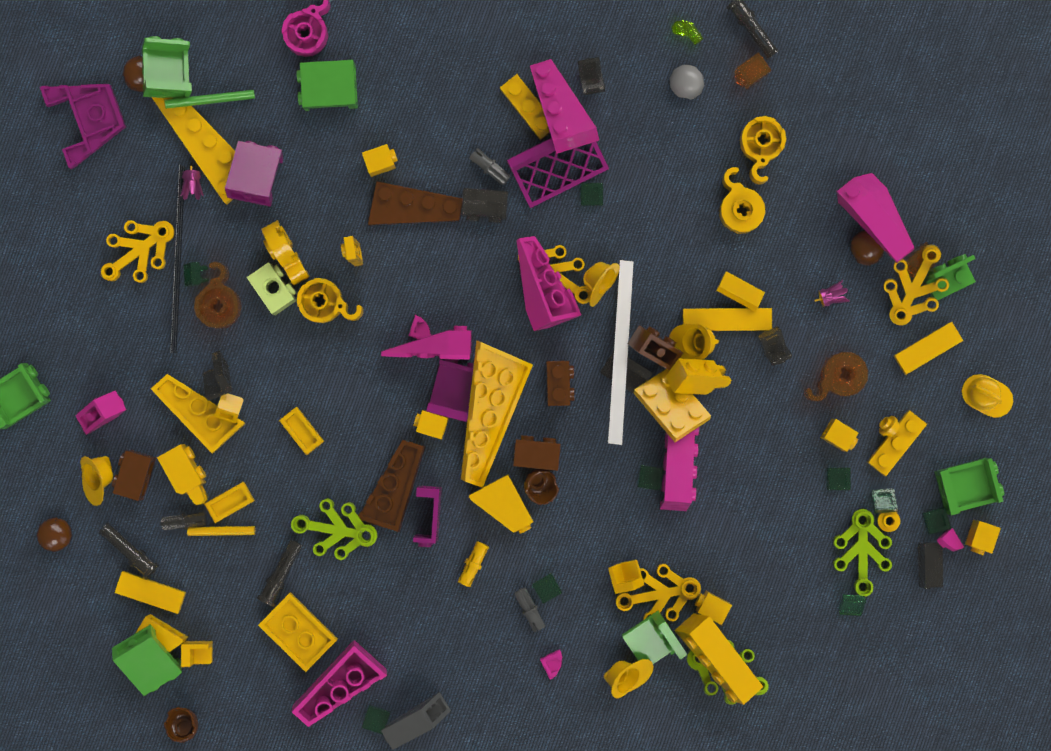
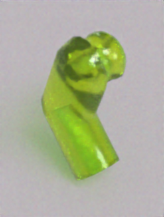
M677 21L672 25L671 29L675 35L688 36L694 45L704 39L692 22Z

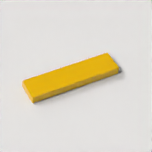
M749 308L683 309V324H699L709 328L711 331H772V308H757L756 311Z

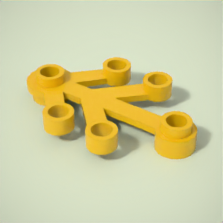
M132 220L127 221L124 225L127 233L133 235L139 232L151 235L144 241L122 238L116 234L108 235L106 242L110 247L117 248L121 246L133 249L115 263L103 265L101 268L102 277L108 281H116L120 277V270L139 257L138 267L133 273V279L136 282L144 283L148 279L146 271L149 251L156 243V256L151 259V266L157 270L163 269L166 265L164 259L166 243L173 239L175 233L174 227L167 221H159L154 226L138 224ZM130 224L135 225V229L133 231H129L128 229ZM161 228L166 229V234L163 236L159 234ZM116 237L117 243L112 245L111 239ZM157 259H161L162 264L159 267L155 266V261ZM108 268H112L113 273L110 276L106 274V270ZM139 272H143L144 274L142 280H138L137 274Z
M562 245L544 250L549 258L562 259L566 256V248ZM556 249H563L564 254L562 256L556 255ZM575 258L573 261L552 264L550 266L554 272L570 270L579 272L583 270L585 263L581 258ZM580 261L582 267L579 269L575 268L574 262ZM560 274V281L563 286L571 290L578 303L587 304L590 302L592 292L586 286L579 287ZM582 291L588 295L584 300L579 297V293Z
M936 245L924 247L922 251L924 260L912 282L907 271L908 265L906 260L902 259L899 261L905 264V267L901 270L896 267L898 263L894 262V270L899 273L906 293L901 302L897 293L896 280L890 278L884 282V290L889 293L893 304L890 310V319L894 324L905 325L910 322L912 315L927 310L933 312L938 309L939 303L934 297H929L925 302L911 306L914 298L937 290L944 292L949 288V282L944 277L921 286L931 265L938 262L941 257L940 249ZM931 251L936 253L933 259L927 257V254ZM940 281L946 282V286L944 288L938 287V283ZM892 282L895 284V287L888 289L886 287L887 283ZM929 301L936 302V306L933 308L928 307L927 304ZM903 311L905 316L898 318L897 313Z
M660 564L656 569L657 574L662 578L667 577L677 585L668 588L650 576L646 569L640 568V571L646 573L643 582L654 588L655 591L635 595L623 592L617 595L615 603L620 610L628 611L632 608L633 604L657 600L652 609L644 614V620L648 615H652L658 610L661 612L670 597L679 595L673 607L665 611V616L669 621H676L679 618V612L687 600H692L699 596L701 585L695 578L687 577L683 579L671 571L668 565ZM661 567L667 568L666 574H660L659 570ZM692 584L694 587L693 591L687 592L686 586ZM622 597L628 598L626 605L620 603ZM671 610H674L676 612V616L674 618L668 617V613Z

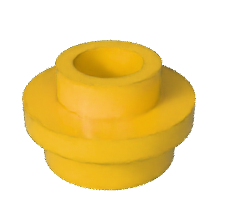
M895 416L885 417L879 424V433L883 436L892 437L900 428L898 419Z
M884 510L879 514L877 523L883 531L893 532L900 525V517L893 510ZM888 517H891L893 519L891 525L886 524V519Z

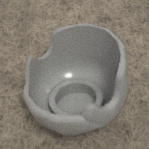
M692 65L679 66L673 70L669 78L671 90L680 98L694 99L702 93L704 88L703 75L698 68Z

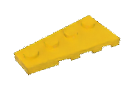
M168 374L151 388L212 454L245 425V422L238 418L236 423L215 417L217 405Z

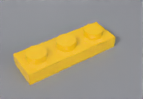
M516 74L503 84L500 90L541 141L550 134L542 105L518 74Z
M353 236L344 237V243L341 244L343 257L354 266L363 265L360 243Z
M910 410L898 422L900 423V428L892 437H886L867 461L868 464L883 476L888 475L927 425Z

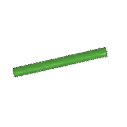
M254 90L166 99L164 101L165 108L167 109L255 99Z

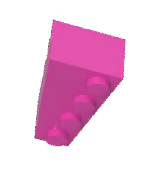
M549 59L530 65L556 154L599 141L596 126L553 61Z
M699 427L677 442H674L667 433L665 434V449H667V453L664 454L663 470H666V473L663 475L661 491L664 492V499L660 501V509L687 511L692 501L696 499V488L692 486L693 479L697 478V466L693 465L694 457L698 456V444H695V435L698 436Z
M353 640L293 704L292 713L309 727L341 704L351 700L353 696L371 687L379 679L381 680L386 677L387 669Z

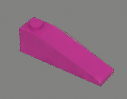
M873 173L854 177L837 191L838 203L896 263L914 250V245L888 189Z
M525 237L516 240L525 307L533 330L550 328L581 316L573 293L570 289L566 290L560 281V273L558 271L554 272L549 264L548 255L536 237Z
M454 326V330H447L383 350L381 356H417L420 358L439 356L440 359H470L472 330H467V326Z

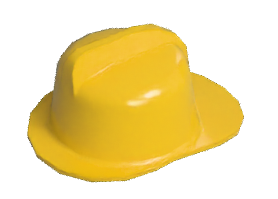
M597 262L584 274V285L592 292L589 302L591 307H594L599 302L604 293L617 279L620 270L619 264L613 263L609 265L604 262Z
M699 324L679 325L672 330L669 338L677 342L675 347L683 352L681 359H705L713 352L715 344L719 343V340L715 339L713 332L709 328Z
M983 374L973 375L963 384L962 397L966 404L987 416L994 418L1002 417L1012 408L1013 394L1010 389L989 376Z
M84 456L80 461L83 490L88 501L92 505L98 506L103 501L104 488L113 480L110 459L107 456L93 459Z
M642 659L633 664L626 661H618L610 670L604 673L603 677L611 687L612 696L614 698H621L628 692L643 685L650 678L654 666L649 659Z

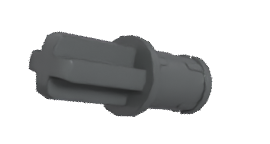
M479 148L471 154L469 159L483 169L484 174L488 173L501 185L507 183L510 175L496 164L495 159H490Z
M526 588L517 590L515 596L523 610L522 615L526 616L533 632L541 630L546 625L537 610L538 605H534Z

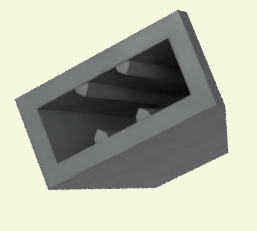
M438 692L391 721L381 732L384 735L385 741L394 750L433 729L451 710L441 693Z

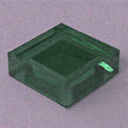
M581 183V206H603V183Z
M641 465L638 487L660 490L663 468Z
M827 468V490H851V468Z
M894 488L871 491L874 514L897 512L898 507Z
M945 507L922 513L929 535L951 529Z
M552 573L532 583L543 604L562 593Z
M843 594L839 605V615L862 616L866 604L865 596Z
M369 705L362 728L383 734L381 730L386 727L390 711Z

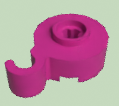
M323 0V4L320 6L310 5L307 9L291 13L284 20L282 26L283 39L288 48L296 55L303 57L314 56L325 47L328 31L321 16L330 10L329 0ZM309 29V36L303 37L300 34L301 31Z

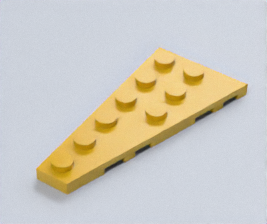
M476 341L461 480L483 488L533 364L479 341Z

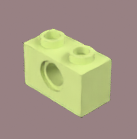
M268 262L249 275L247 279L271 314L277 315L297 301L294 297L297 293L290 283L285 284L281 278L284 274L277 264L273 266ZM272 282H277L279 290L271 294L269 292V285Z

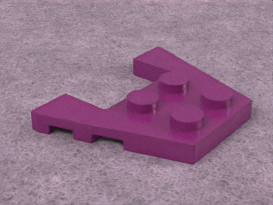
M110 84L40 87L47 107L68 100L72 107L83 142L62 149L70 169L78 166L126 128Z

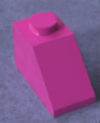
M113 391L94 399L75 416L87 435L117 418L126 411V408L117 392Z

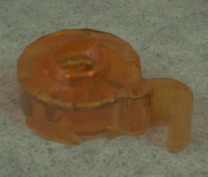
M212 262L209 264V267L214 270L219 268L221 274L217 278H212L209 285L196 296L194 309L196 316L206 326L223 329L230 327L237 321L241 314L242 305L237 293L225 285L229 278L227 267L219 262ZM220 300L223 308L220 309V312H217L216 309H213V305H217V301Z
M840 352L831 355L824 362L821 379L818 382L819 394L814 396L812 390L808 388L804 389L805 397L810 401H821L827 396L828 391L837 396L857 394L864 388L868 380L866 363L860 356L852 352ZM842 368L849 372L847 380L840 378Z

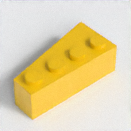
M693 613L674 630L696 655L701 664L712 674L711 676L715 682L725 689V695L731 702L744 705L763 688V685L710 616Z

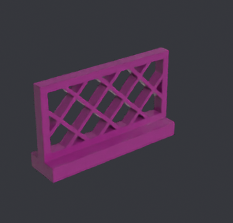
M552 138L506 160L529 208L608 170L609 167L597 142L591 143L589 152L573 148L569 162L557 158L558 153L556 154V152L554 157L548 155L555 151ZM593 148L597 155L591 153ZM575 151L587 154L583 167L572 163ZM544 156L553 159L549 172L537 168L540 158ZM590 156L598 158L602 167L595 171L586 168ZM536 161L534 167L528 165V164H530V163ZM555 161L568 164L564 177L552 173ZM524 166L533 169L529 182L520 178L517 172L518 169ZM570 166L582 169L579 179L574 181L567 178ZM536 170L548 174L544 187L532 183ZM585 171L591 172L584 176ZM551 175L563 179L560 188L557 190L547 188ZM565 180L571 182L564 186ZM523 182L528 184L527 190L525 189ZM531 185L543 189L541 197L533 202L528 195ZM546 190L551 192L544 196Z

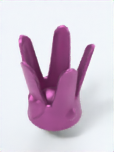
M190 166V170L182 172L184 182L180 196L183 195L185 200L188 198L190 191L199 200L200 193L204 197L200 184V171L192 170V166Z
M843 280L828 289L819 290V299H816L815 302L821 301L823 307L830 306L833 303L850 302L844 296L838 297L848 291L847 288H842L841 283Z

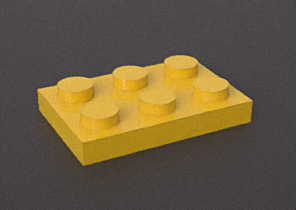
M665 369L634 389V395L671 439L677 442L709 421L711 415L693 394L674 393L666 378L669 370Z
M291 592L258 625L305 672L338 640Z

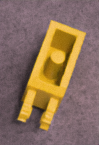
M679 358L666 375L673 392L681 394L706 395L711 393L714 388H725L731 384L730 377L724 375L725 367L717 365L714 360Z
M180 444L157 457L176 493L188 494L196 505L205 504L208 500L203 484L206 483L204 479L206 474L200 465H196L194 461L195 454L190 446L186 447L185 444Z

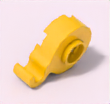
M767 116L756 117L748 122L742 130L739 140L740 148L744 155L754 162L749 176L755 184H764L768 180L767 176L760 177L757 174V169H763L768 162L775 159L784 149L786 143L784 128L776 122V119ZM761 135H765L764 139H768V142H765L764 145L758 142V138Z
M732 167L722 177V184L729 190V193L722 200L719 208V217L722 224L730 231L737 234L748 233L757 228L763 221L765 204L757 192L745 188L741 183H732L729 180L730 175H736L739 171V168ZM739 206L747 209L746 216H742V213H737V209L740 208Z
M277 220L261 229L265 237L263 242L273 260H278L285 269L292 284L296 285L310 276L303 267L297 252L294 253L292 250L293 244Z
M315 278L301 286L297 294V305L300 312L305 318L315 323L332 321L340 313L350 321H356L363 315V307L357 305L355 314L349 315L348 304L344 302L340 289L327 279ZM324 295L325 304L317 307L318 303L315 302V298Z

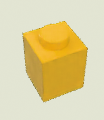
M387 144L362 152L371 177L396 169L394 162L398 161L394 149L390 150Z
M422 410L421 414L417 413L413 426L417 427L416 432L443 439L449 418Z
M831 419L820 438L841 451L847 452L849 449L852 450L857 444L858 438L856 437L858 432L837 419Z
M973 519L965 545L971 546L972 552L983 556L985 552L993 553L1001 528Z
M705 591L704 594L700 593L695 602V606H697L696 611L699 614L710 616L713 621L720 625L723 624L732 607L729 602L708 591Z

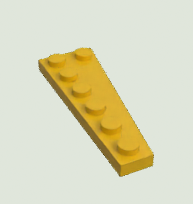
M152 97L223 202L229 204L233 199L227 198L225 185L235 150L192 106L166 109L164 100L170 98Z

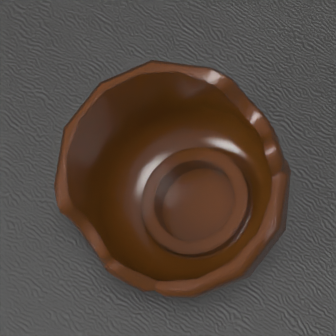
M142 56L129 59L123 68L125 84L131 90L143 92Z
M865 230L858 232L852 238L850 250L857 263L870 266L876 264L883 257L884 249Z
M536 469L529 473L525 479V493L532 502L538 505H547L552 502L559 492L556 477L549 470Z
M50 518L39 526L36 536L38 543L43 549L57 552L68 546L72 532L71 527L65 520Z
M176 707L167 712L168 717L164 722L167 736L172 741L184 743L195 736L199 724L197 716L190 709Z

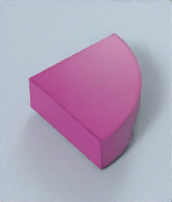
M415 315L408 336L416 339L431 336L430 328L421 317Z
M953 528L946 530L937 539V542L943 548L946 547L950 551L954 552L964 548Z
M560 649L540 658L550 680L557 675L562 665Z

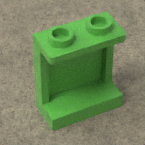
M158 36L144 38L142 44L143 97L175 99L190 96L192 85L189 83V41H184L181 38L161 39Z
M354 60L300 63V70H297V82L301 83V92H298V103L302 105L305 111H310V108L348 106L349 109L358 108L356 65Z
M21 363L18 365L19 368L0 379V429L9 428L51 401L48 397L50 395L49 390L44 384H40L37 379L38 373L32 365Z
M983 458L934 471L945 514L955 515L963 510L994 502H1003L1004 489L1002 484L998 483V467L992 458Z
M151 624L112 648L114 663L143 696L156 691L161 685L169 680H174L182 673L180 659H174L156 638V630Z

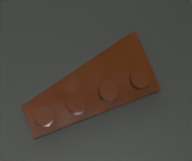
M376 182L368 225L459 221L464 199Z
M406 440L401 441L388 464L389 466L380 477L376 488L370 494L366 505L358 515L362 521L400 532L425 446Z

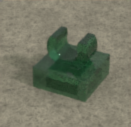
M199 262L184 264L185 287H193L208 282L209 278H202L200 276V271L208 270V267L200 266Z

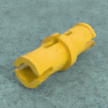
M476 541L469 559L466 558V565L458 579L459 583L471 587L477 571L482 568L481 563L489 546Z

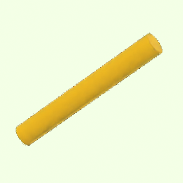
M255 526L188 527L187 535H255Z

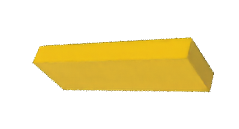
M949 322L895 354L894 358L904 375L959 344L963 339L953 322Z
M126 571L121 572L115 590L117 594L176 614L180 613L186 595L185 591Z

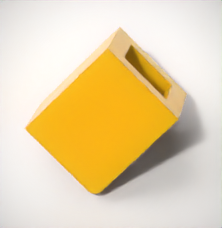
M225 385L214 416L236 423L244 399L228 394L229 386Z
M637 560L621 562L609 567L615 594L633 591L644 585Z
M186 641L181 644V667H191L193 664H211L213 662V641Z

